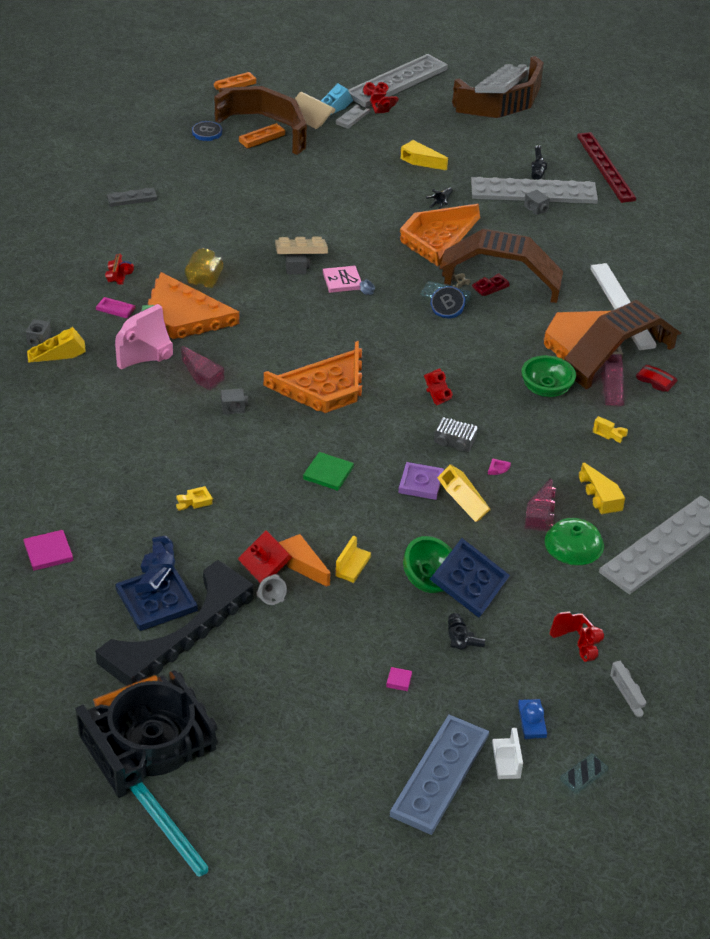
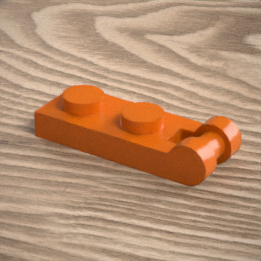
M250 72L218 80L214 83V87L217 90L219 88L246 87L256 84V78Z

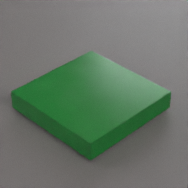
M319 452L303 474V479L338 491L353 469L354 463Z

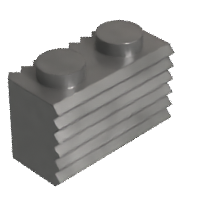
M442 417L435 430L434 442L441 446H449L459 451L470 452L476 440L477 426Z

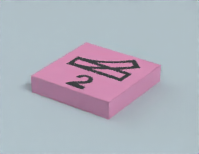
M356 266L323 269L329 293L360 290L361 279Z

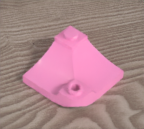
M159 304L130 317L116 335L117 366L120 369L146 361L157 360L160 362L164 359H169L173 355V344L169 339L164 323L163 310Z

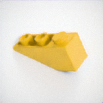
M415 140L401 147L400 159L412 165L447 170L448 157Z
M72 327L28 350V362L75 358L86 352L85 342Z
M582 463L579 479L581 483L591 482L586 484L587 495L595 494V497H593L594 508H598L601 514L623 511L625 497L619 486L588 464Z
M450 464L437 477L445 490L475 522L479 521L490 510L464 472Z

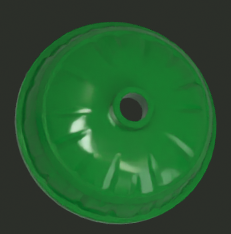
M548 355L536 356L527 360L521 371L527 388L543 397H557L564 394L573 385L576 378L575 369L570 363L561 358Z
M566 518L560 520L552 526L545 536L547 551L555 559L566 564L586 565L592 563L604 551V542L599 530L592 523L583 519Z
M421 536L412 540L406 547L403 560L404 571L409 581L424 592H445L433 583L430 578L452 549L435 537Z

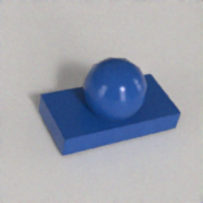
M540 699L519 700L518 707L524 739L546 738L544 709Z

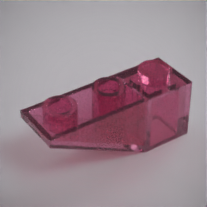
M184 346L181 347L182 361L196 384L211 391L224 381V367Z
M612 354L601 366L605 405L624 406L621 354Z
M549 479L527 503L525 529L548 532L549 525L553 526L554 514H550L554 512L555 500H551V498L555 499L556 487H552L553 479Z

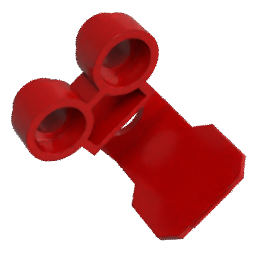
M367 82L363 87V93L367 96L371 95L370 102L375 113L389 112L399 100L397 96L385 97L389 87L384 82H379L377 86Z
M558 613L554 617L549 633L551 637L557 638L577 631L580 635L577 646L580 648L579 654L584 662L594 661L598 657V649L593 645L599 644L604 639L602 629L594 627L582 613Z

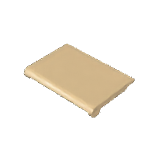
M300 92L295 98L307 125L315 129L322 126L330 114L335 112V108L303 92Z

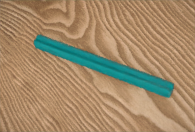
M143 782L130 787L129 789L198 877L205 875L208 872V865Z

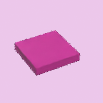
M63 530L23 539L33 571L73 561V556Z

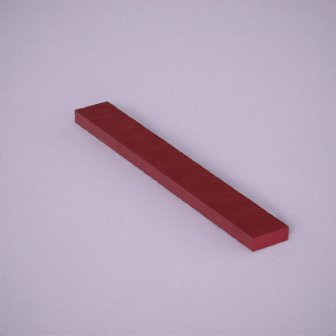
M592 132L577 134V138L620 202L636 201L635 195Z

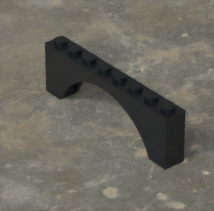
M215 561L203 570L207 596L201 610L188 624L169 635L153 640L131 642L110 639L95 651L97 664L125 686L149 678L153 674H159L167 663L174 662L180 653L184 650H190L194 643L200 638H205L211 629L215 626H221L224 619L229 615H235L242 605L249 604L254 596L253 584L221 561Z

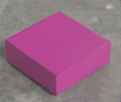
M391 667L386 687L408 691L412 671Z

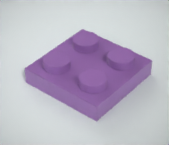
M406 462L398 493L437 500L441 485L437 477L444 469Z

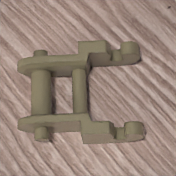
M464 273L452 275V280L457 282V288H461L465 284L469 285L471 282L469 279H465Z

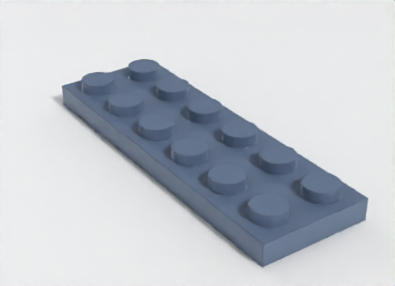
M448 715L390 810V817L432 835L486 742L489 731Z

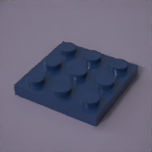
M461 538L430 580L479 618L510 575Z
M175 567L171 569L156 591L136 593L134 586L137 582H140L145 574L115 584L117 593L139 631L198 611L197 603Z

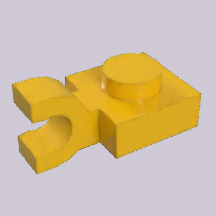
M598 416L594 422L593 433L606 439L613 438L621 443L622 438L627 436L628 429L622 427L614 428L615 423Z
M206 486L187 490V495H177L176 499L179 504H176V507L180 511L187 509L190 505L194 509L212 505L213 498Z

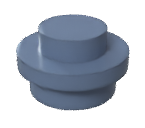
M366 279L360 282V290L365 295H372L374 293L375 286Z

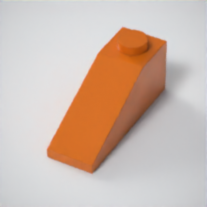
M300 534L279 542L292 556L286 563L288 568L324 586L330 585V571Z

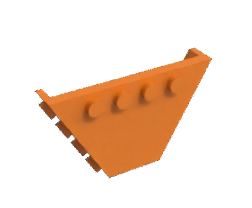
M479 204L414 213L400 228V240L411 250L439 267L445 249L460 242L480 219Z
M160 272L159 278H156L155 288L152 289L148 305L159 304L162 307L165 327L170 338H184L189 335L201 334L211 330L215 331L239 324V311Z
M610 311L557 312L545 331V347L551 349L558 358L564 360L601 315Z
M359 341L355 342V349L280 375L266 371L264 372L263 386L324 413L356 403L358 396L362 394V385H358V383L361 384L362 373H359L362 370V360H359L362 358V348H359Z

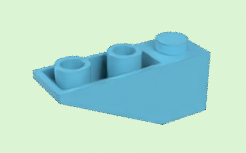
M337 84L321 100V102L335 108L334 113L345 109L353 101L348 89L340 84Z

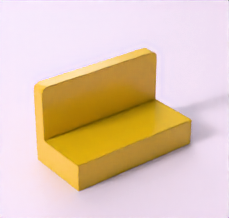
M352 536L336 561V577L353 583L371 557V552L357 548L356 536Z

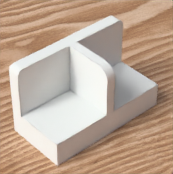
M512 728L510 738L492 739L498 779L521 778L523 767L517 728Z

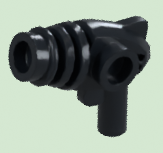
M537 145L534 147L536 160L531 163V176L533 180L541 179L545 170H547V162L542 157L541 146Z
M453 613L449 615L448 633L452 648L463 650L466 649L467 645L484 648L485 639L474 638V633L468 632L460 614Z

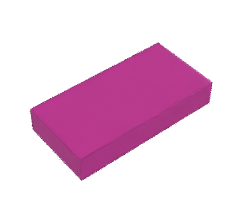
M104 297L96 306V310L128 318L135 310V305Z

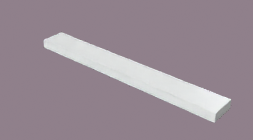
M607 263L591 265V271L614 309L630 303ZM648 330L632 336L639 350L656 348V343Z

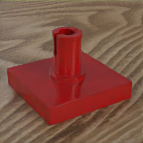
M266 530L238 560L261 583L265 578L276 574L292 556Z

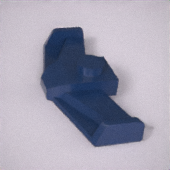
M167 536L152 538L153 553H149L143 558L140 567L142 572L146 574L140 582L135 584L136 593L156 591L171 569H173L175 564L173 542Z

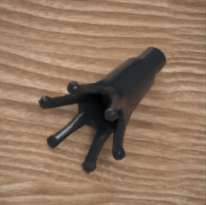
M451 187L441 191L432 189V192L436 194L426 196V199L434 198L435 202L429 207L432 208L438 203L440 204L439 209H442L443 203L445 205L448 204L447 198L451 195L453 189Z

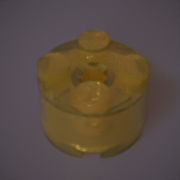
M198 249L192 254L185 267L188 283L193 285L199 283L204 284L205 287L213 288L223 270L224 264L220 257L217 258L215 256V252L208 249Z

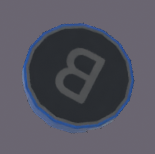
M211 121L199 122L192 127V135L198 140L212 141L215 138H220L222 127Z
M451 286L438 289L431 298L433 312L443 318L457 317L462 313L465 306L463 293Z

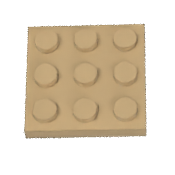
M279 237V240H275L277 254L328 253V246L322 237H312V239L295 237V240H289V237Z

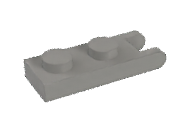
M357 104L338 118L336 124L349 129L367 115L370 109L361 110L360 105Z
M621 661L614 662L610 676L635 716L642 717L644 712L641 708L645 707L646 700L641 694L640 687L634 683L629 670L624 667Z

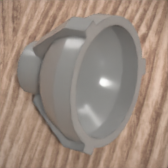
M273 574L262 580L256 594L264 603L275 605L285 600L287 587L285 582L279 578V575Z

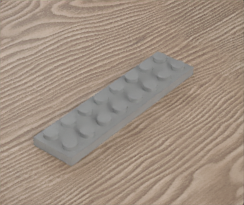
M426 54L357 85L348 91L354 102L366 108L372 105L370 102L371 95L367 96L363 93V87L367 82H371L375 86L379 82L386 83L389 89L385 97H390L446 71L448 64Z
M505 64L475 86V93H505L529 74V67L526 64H520L518 67H513L512 64Z
M471 177L472 199L525 201V194L539 190L550 198L549 202L594 204L598 202L595 182Z
M699 496L599 569V573L630 595L710 535V501L703 496Z

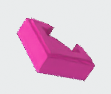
M492 459L488 474H502L510 468L511 463Z

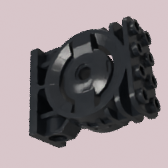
M173 670L169 673V681L162 675L158 677L157 681L134 684L120 692L110 706L98 705L87 710L83 704L75 708L78 735L118 799L127 795L126 789L143 782L145 776H158L170 773L180 768L186 762L191 761L193 752H195L198 758L204 756V747H207L210 752L216 750V745L218 744L215 733L217 731V724L213 718L208 717L203 703L197 701L193 689L187 687L182 673H177V671ZM127 720L131 724L130 727H128V725L125 723ZM177 727H178V728L180 729V731H181V734H180L179 736H178V729H177Z

